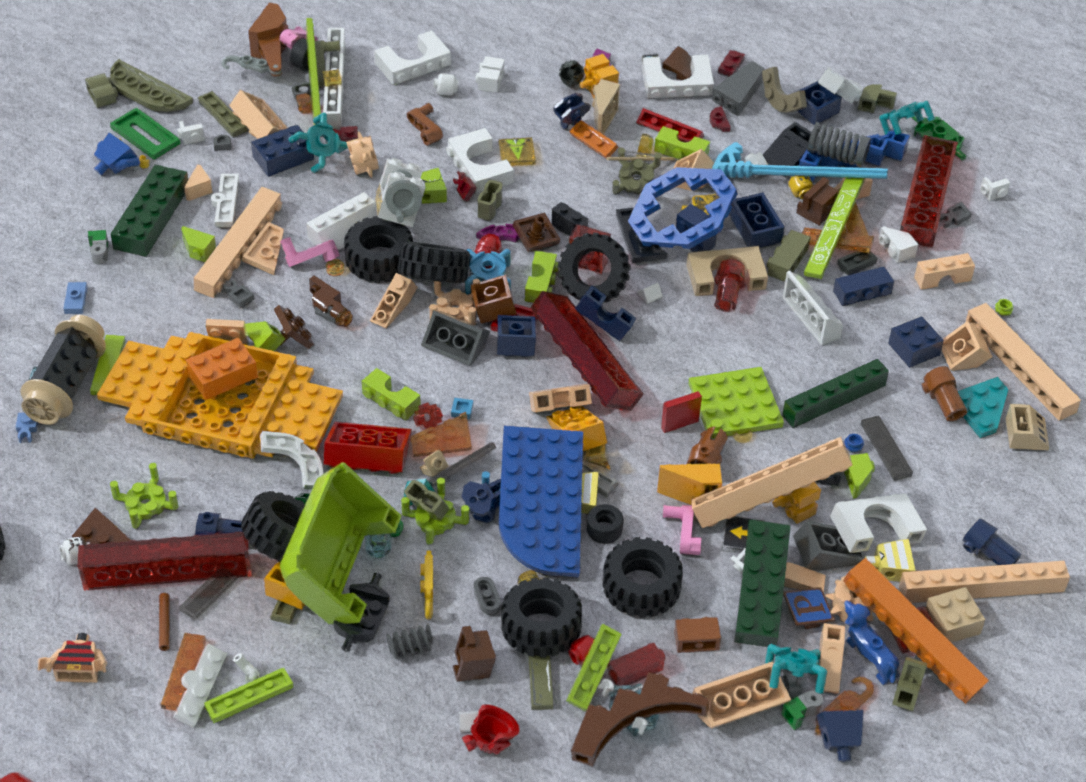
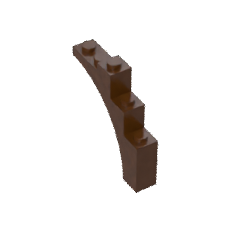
M648 672L641 693L637 694L633 690L619 688L611 710H607L600 705L593 706L589 704L571 748L572 760L593 767L600 752L608 742L624 728L633 724L636 717L647 718L653 715L672 712L707 716L709 698L699 693L692 694L686 692L679 687L672 688L670 687L669 678L660 673L653 674Z

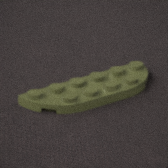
M120 59L110 69L112 86L116 88L117 92L155 112L184 110L194 103L193 97Z

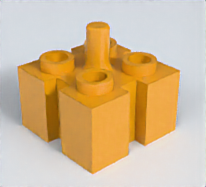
M604 54L585 60V80L580 82V87L588 89L593 98H595V95H593L594 86L598 85L601 79L614 83L619 82V72L613 65H609V60Z
M812 482L805 488L800 487L786 496L781 495L774 498L772 504L775 508L779 506L785 507L787 516L798 524L816 515L818 504L815 501L819 500L821 489L815 482Z

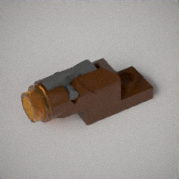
M315 275L309 278V289L313 295L312 306L315 309V314L337 326L347 327L352 322L353 315L350 310L341 304V293Z

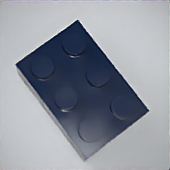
M298 124L251 141L253 158L268 177L314 160V154L309 153L307 150L306 140L299 139L294 143H290L288 140L290 136L298 131L303 132Z
M763 192L733 199L729 216L748 247L758 246L762 248L781 243L785 226Z

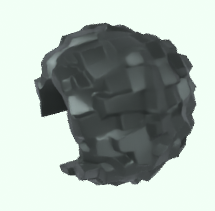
M576 60L566 61L559 69L561 81L570 87L580 84L585 75L583 66Z

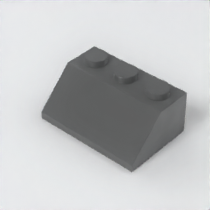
M433 310L421 346L471 366L483 351L490 331L445 312Z

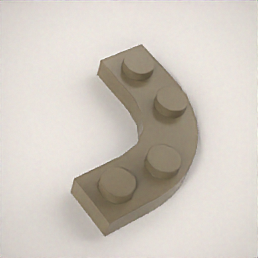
M771 67L762 71L765 96L773 108L780 112H795L807 107L805 91H797L789 95L783 92L780 85L778 67Z

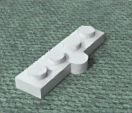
M221 174L219 193H214L211 196L212 205L216 207L215 227H232L234 224L239 174Z
M209 643L205 646L195 671H187L181 679L182 685L187 690L173 718L192 728L196 725L204 707V702H206L225 660L226 652Z

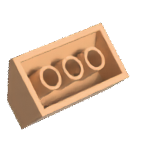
M241 89L229 105L233 110V114L242 120L241 123L249 128V133L257 139L288 128L263 99Z
M773 661L696 687L692 694L699 693L709 698L707 716L698 715V717L711 729L790 702L791 698L781 677H779L778 688L769 687Z

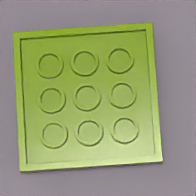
M762 367L703 375L688 379L691 392L699 391L702 395L700 416L705 430L709 427H716L711 437L712 439L716 438L720 428L726 432L727 436L782 428L784 425L783 418Z

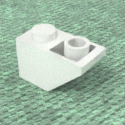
M881 227L879 242L897 263L916 257L918 243L909 233Z

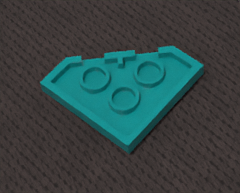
M999 377L958 391L967 408V413L963 418L979 438L994 434L998 429L1009 390Z

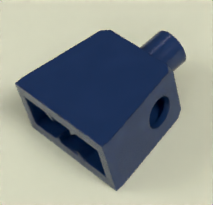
M863 710L822 711L817 714L824 747L826 750H837L838 762L851 761L850 749H856L862 744Z

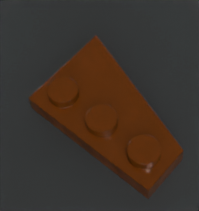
M96 507L72 535V538L83 537L86 543L90 542L93 550L123 563L128 560L136 549L135 543Z

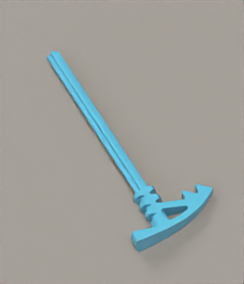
M737 142L724 149L712 169H721L730 178H735L736 176L738 178H743L744 176L750 178L752 175L888 178V169L753 165L751 161L746 163L739 161L736 163L735 160H741L740 153H743L742 146Z

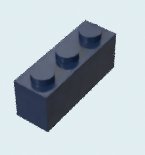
M884 266L836 278L833 292L841 305L845 306L892 294L894 280Z

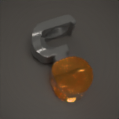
M301 82L292 86L293 98L297 101L299 112L302 114L310 113L312 111L310 83ZM302 86L308 87V90L300 91L299 88Z

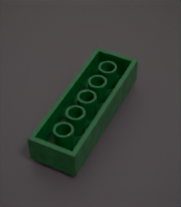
M156 164L153 166L110 233L113 250L143 257L148 256L185 196V185L189 180L187 171Z
M749 519L734 636L735 643L768 647L769 644L777 646L791 525Z

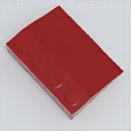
M335 421L324 442L323 465H329L334 468L341 463H345L352 470L360 468L368 469L372 472L383 470L392 474L403 472L412 429Z

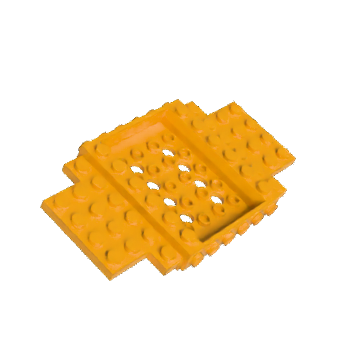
M189 332L186 339L171 335L164 349L128 340L97 393L98 400L130 407L125 416L126 423L142 426L144 433L252 459L255 458L256 454L273 458L274 453L261 452L260 435L262 431L294 435L304 440V444L311 450L314 449L317 452L343 397V390L309 383L314 370L313 368L297 365L296 356L243 344L256 361L258 378L253 379L255 383L250 386L244 383L205 400L188 376L186 360L229 341ZM242 393L248 395L244 399H239L237 396ZM196 399L205 400L200 405L194 403ZM234 407L241 409L237 413L230 412ZM192 412L197 414V417L192 419L186 417ZM227 421H231L234 423L232 426L229 427L223 426V423Z

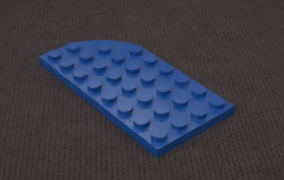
M504 426L499 506V532L502 541L516 560L535 572L553 576L579 577L583 431Z

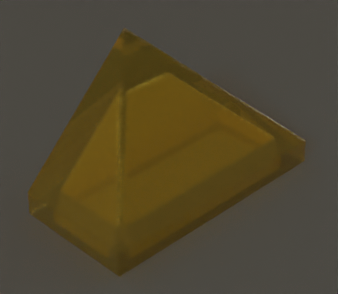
M606 444L586 450V461L610 469Z

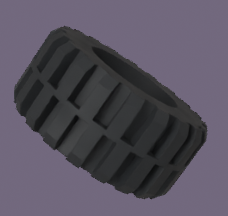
M373 216L370 219L367 217L361 222H356L354 227L351 226L344 238L347 267L355 276L360 279L364 278L365 281H375V283H380V281L390 282L396 273L400 274L398 265L401 245L404 242H413L411 231L406 225L378 218V216ZM375 247L389 248L388 250L379 252L369 250Z
M593 232V234L585 233L582 237H575L571 244L568 243L565 246L567 249L565 252H561L560 257L562 259L561 262H558V267L560 268L558 275L562 280V286L571 296L580 300L591 287L585 284L579 277L578 267L580 261L590 252H601L608 257L611 263V271L608 278L602 284L594 287L607 296L604 300L605 303L610 302L612 298H617L620 295L619 292L621 290L624 291L626 288V281L630 279L629 271L631 270V265L628 262L629 257L625 253V249L617 241L605 234Z
M404 242L401 245L398 271L404 276L446 283H464L468 278L471 255L469 251L455 247Z
M268 491L260 493L254 498L242 519L241 527L246 540H249V544L252 547L258 549V552L264 553L268 558L275 559L281 563L305 507L304 502L294 499L291 495H284L282 492Z
M635 537L631 541L629 539L622 541V545L617 544L613 547V551L611 550L608 553L604 562V594L609 598L612 606L616 605L617 610L622 613L625 611L629 616L639 615V618H646L647 615L651 617L658 616L659 612L663 614L668 611L669 607L671 608L675 605L676 600L680 596L683 578L682 562L679 560L680 558L677 553L673 552L670 546H664L662 541H653L652 538L648 537L646 539ZM645 570L652 572L660 580L644 585L632 582L625 575L632 571Z
M545 577L543 579L531 578V581L524 580L519 583V586L515 585L504 596L501 604V630L503 631L504 639L508 641L512 648L516 647L518 652L522 654L525 652L531 657L535 655L540 656V658H546V655L553 657L558 655L559 652L567 651L571 643L580 637L582 603L577 593L571 590V587L567 584H561L559 580L554 579L552 581ZM546 613L556 618L549 621H534L527 617L532 614Z

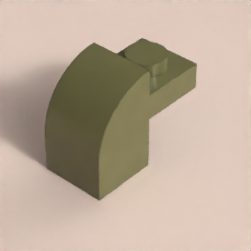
M881 84L868 85L862 91L858 110L874 114L877 106L893 109L897 93L882 89Z
M906 657L892 705L911 711L914 710L927 663Z

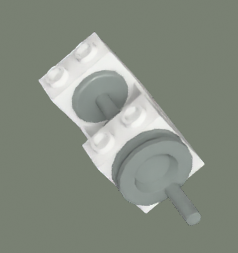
M392 158V160L387 159L375 196L378 218L413 227L425 190V183L421 179L422 171L418 165L413 163L407 165L396 158Z

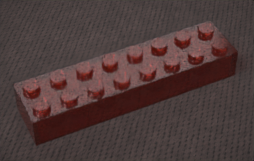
M927 135L923 136L900 231L909 233L918 245L933 248L958 142Z
M542 291L530 307L535 313L534 316L541 321L544 329L551 334L553 341L561 347L562 353L571 360L572 366L580 372L581 378L590 385L591 391L600 398L603 406L632 411L644 393L586 319L575 309V305L568 296Z
M243 532L78 545V570L84 591L252 576L249 540H246Z

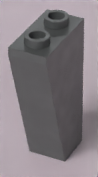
M753 61L749 62L714 87L712 101L735 115H740L763 82L762 71L765 68Z

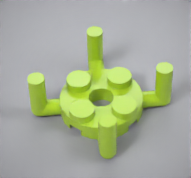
M156 463L149 464L150 482H137L133 484L127 494L120 493L117 481L110 482L113 499L125 502L131 525L134 529L139 528L142 520L151 519L153 515L161 514L164 509L177 510L179 507L176 492L170 491L168 493L169 501H166L163 487L157 485L159 474ZM144 499L150 500L145 504L141 503V501Z
M444 478L437 479V494L448 505L449 511L441 521L431 518L425 510L419 508L416 510L410 509L407 497L401 499L402 515L415 518L417 526L425 533L426 543L429 545L434 542L435 535L444 534V531L452 529L455 524L467 525L469 523V506L463 505L461 507V516H456L453 503L444 500Z

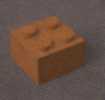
M506 275L471 284L474 304L481 324L498 319V315L510 316L517 314Z

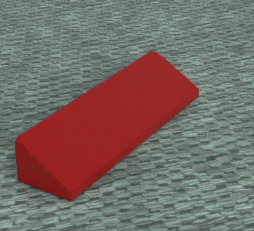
M645 108L642 109L636 121L637 124L660 132L662 127L679 131L678 140L685 143L692 141L694 136L701 139L704 137V133L701 130Z

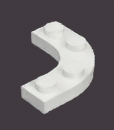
M261 432V452L279 453L293 458L301 469L303 489L312 490L316 479L323 475L322 463L314 449L311 450L304 444V440L294 435L279 432Z

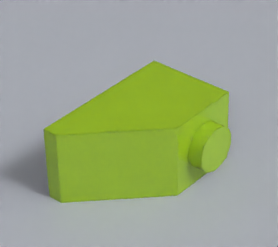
M182 226L183 242L190 258L206 262L216 249L215 236Z
M868 453L850 455L853 466L843 471L853 499L858 498L870 482L872 472L875 471L874 462L870 461Z

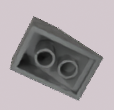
M806 521L793 535L806 568L822 571L857 565L865 558L863 551L849 552L836 526Z

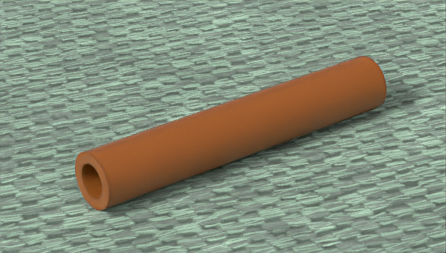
M161 593L159 595V649L161 651L170 649V595L168 593Z

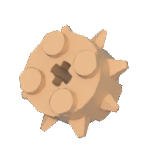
M359 131L358 139L347 142L351 154L350 159L356 175L367 172L370 178H372V171L379 169L371 136L363 137Z
M846 575L841 580L835 581L836 588L834 593L825 595L832 599V610L830 613L840 616L842 622H845L848 618L843 606L846 600L855 605L861 604L865 606L861 599L853 591H850L843 582ZM867 607L870 611L867 621L872 622L874 620L872 616L873 611Z

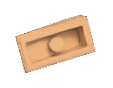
M787 562L784 587L795 589L821 587L824 592L826 575Z

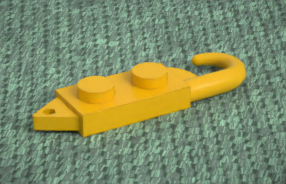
M432 550L426 551L425 563L420 564L421 576H424V580H420V593H425V618L427 620L432 619L433 616Z

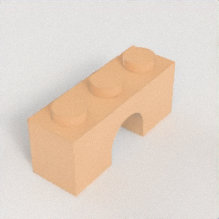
M968 253L920 261L917 263L914 278L921 290L938 287L939 281L947 275L951 276L954 284L968 282L972 280L975 264Z
M588 384L529 392L531 411L533 412L592 404L590 386Z

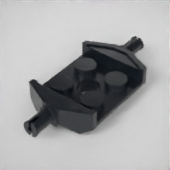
M375 572L369 583L351 584L349 586V593L356 594L367 604L364 613L368 616L361 619L360 623H341L334 620V630L338 635L345 638L341 647L343 651L349 652L353 642H369L375 638L390 602V595L378 586L382 578L380 573L377 575Z

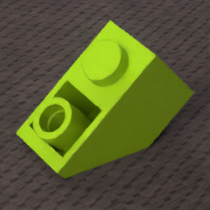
M266 321L245 324L248 338L254 342L255 347L275 351L285 340L279 329Z

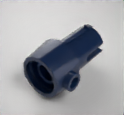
M199 513L195 529V542L217 547L218 542L250 546L249 540H246L242 532L241 520L222 518L221 513Z
M982 518L973 524L962 539L964 542L963 548L967 552H974L976 555L982 553L996 565L1016 564L1022 555L996 534L998 528Z

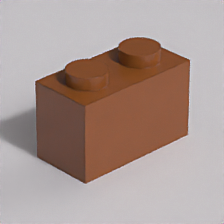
M718 617L675 620L674 635L677 653L717 651L720 649L721 634Z

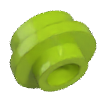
M1000 299L995 304V311L1003 316L1010 315L1013 312V304L1008 299Z

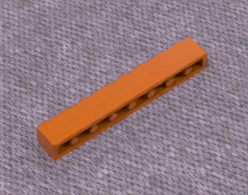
M866 558L848 572L843 579L847 588L853 591L861 599L862 603L869 607L876 614L877 618L884 622L891 629L892 633L907 645L911 652L915 653L922 662L927 663L926 667L930 668L938 676L939 680L954 692L958 699L966 704L986 685L989 680Z

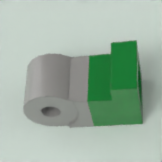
M106 230L88 231L92 262L97 265L106 263L108 260V237Z
M815 690L803 693L790 702L784 703L781 715L793 730L801 727L804 718L816 716L820 713L823 696L816 693Z

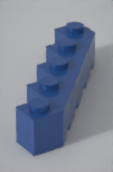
M893 130L882 136L879 134L867 136L871 137L872 140L865 162L880 166L885 156L902 161L907 152L910 135L904 133L895 135ZM807 150L799 166L814 167L843 166L860 168L856 163L851 165L849 162L844 163L843 160L837 161L836 158L831 159L830 156H820ZM809 176L811 181H814L816 178Z

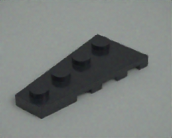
M633 207L616 209V217L632 263L667 259V252L662 250L659 245L643 246L631 228L628 220L634 209Z

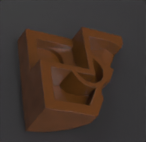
M677 46L663 62L662 68L676 73V79L680 81L686 80L691 77L690 66L692 58L685 49Z

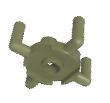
M623 147L618 149V157H625V149ZM655 153L654 162L650 165L641 159H635L630 162L618 160L623 167L619 174L620 184L618 180L612 182L613 194H618L623 190L629 193L641 194L645 184L654 180L653 170L661 165V153ZM638 174L641 176V179L634 180L632 176Z

